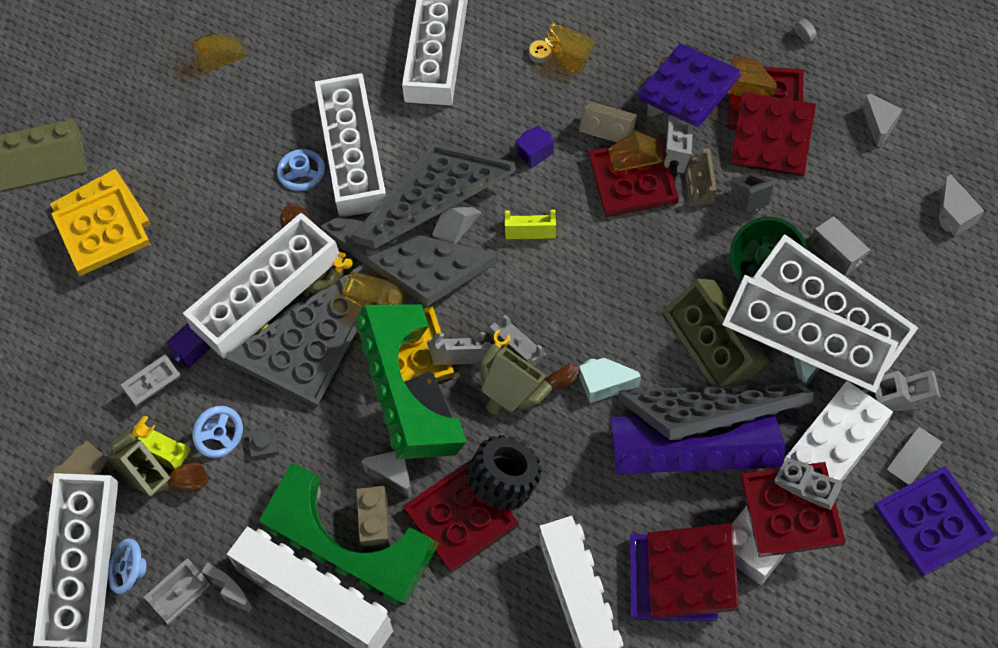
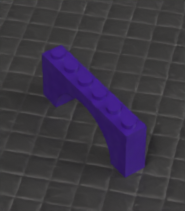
M766 414L756 417L752 421H745L737 429L722 435L706 438H683L681 440H669L663 434L647 428L640 422L638 416L611 417V444L615 474L781 468L784 463L785 442L775 414Z

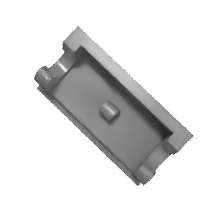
M672 115L668 117L667 154L664 165L668 168L670 161L676 160L679 162L677 172L684 173L691 156L693 125Z
M835 217L816 227L808 242L811 247L844 276L863 263L861 259L870 252V249Z
M506 315L503 316V323L500 326L496 323L490 326L491 340L495 342L494 333L497 330H501V334L497 339L500 342L505 341L509 334L511 340L506 347L532 366H535L546 356L544 348L540 345H535L511 323V319Z
M478 332L473 338L443 339L444 333H437L431 340L427 341L434 365L479 363L491 344L490 342H485L481 345V339L484 338L485 332Z
M163 355L122 383L121 387L134 406L138 408L142 402L174 380H179L181 375L168 357Z
M187 558L146 594L144 598L169 625L211 585Z

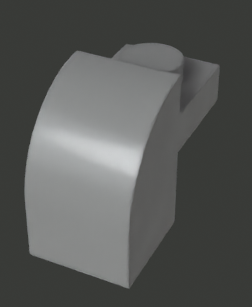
M932 370L906 378L899 371L883 376L875 393L877 401L891 411L918 409V404L941 398L936 376Z

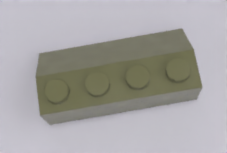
M75 119L0 135V192L87 173L82 133Z
M696 279L663 311V314L712 386L737 385L755 376L770 360L755 339L722 325L731 304L716 282L709 279Z

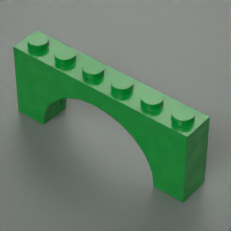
M422 304L364 305L355 319V328L360 334L362 351L367 357L369 374L373 377L376 387V398L380 401L383 421L388 427L390 444L395 451L397 459L455 456L466 444V438L459 418L441 416L423 406L407 388L399 369L398 354L400 346L408 342L419 341L429 327Z
M291 462L259 520L267 525L265 531L278 538L281 534L288 537V544L301 551L304 547L313 552L312 558L323 564H326L328 560L336 565L334 569L336 572L348 578L351 574L360 579L358 584L370 591H373L375 587L384 592L381 597L395 605H397L398 601L407 603L439 542L409 527L402 538L395 544L378 552L356 553L342 547L327 533L319 518L317 494L323 478Z

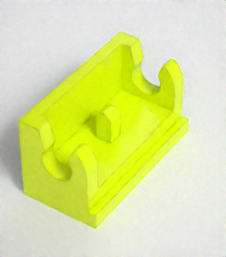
M510 210L505 211L506 239L556 238V211L550 210V215L510 216Z
M155 430L147 438H138L144 443L158 463L172 470L181 466L191 451L185 444L178 443Z

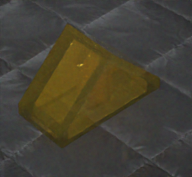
M635 130L609 148L615 172L663 162L657 139Z

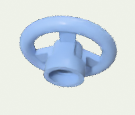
M307 149L289 152L280 160L277 166V177L280 183L293 191H306L315 187L321 182L325 174V163L321 156ZM308 157L317 163L318 172L310 169ZM289 162L291 171L284 174L285 166ZM307 176L312 178L311 181L304 184L290 182L297 177Z
M214 406L205 410L197 418L192 431V438L196 449L202 455L210 458L225 456L237 446L242 438V420L236 411L227 406ZM215 414H219L218 419H216V418H214V417H211V416H213V415H215ZM228 417L233 420L235 426L232 440L226 436L225 425ZM207 439L219 440L224 448L211 450L205 447L202 441Z
M131 538L124 539L117 545L109 562L108 583L111 590L116 594L128 592L135 581L141 580L146 572V560L141 558L139 544ZM126 549L124 557L119 562L121 554ZM117 573L122 574L123 585L121 586L117 583Z

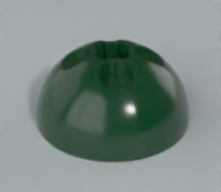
M760 217L743 225L734 236L730 246V264L737 279L741 282L744 275L753 278L784 234L807 250L806 242L800 231L788 221L777 217Z

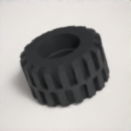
M499 435L498 438L491 436L488 440H484L478 447L466 470V475L468 476L466 481L468 485H471L470 491L472 494H476L480 502H486V506L490 508L495 506L497 510L503 511L506 508L508 511H512L515 507L518 509L522 507L541 479L542 466L538 465L540 460L538 456L533 455L534 451L532 448H527L525 446L526 443L523 441L518 442L516 438L511 436L510 438H506L505 435Z

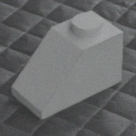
M949 175L942 187L938 219L942 228L945 231H950L956 237L979 223L984 210L956 179Z

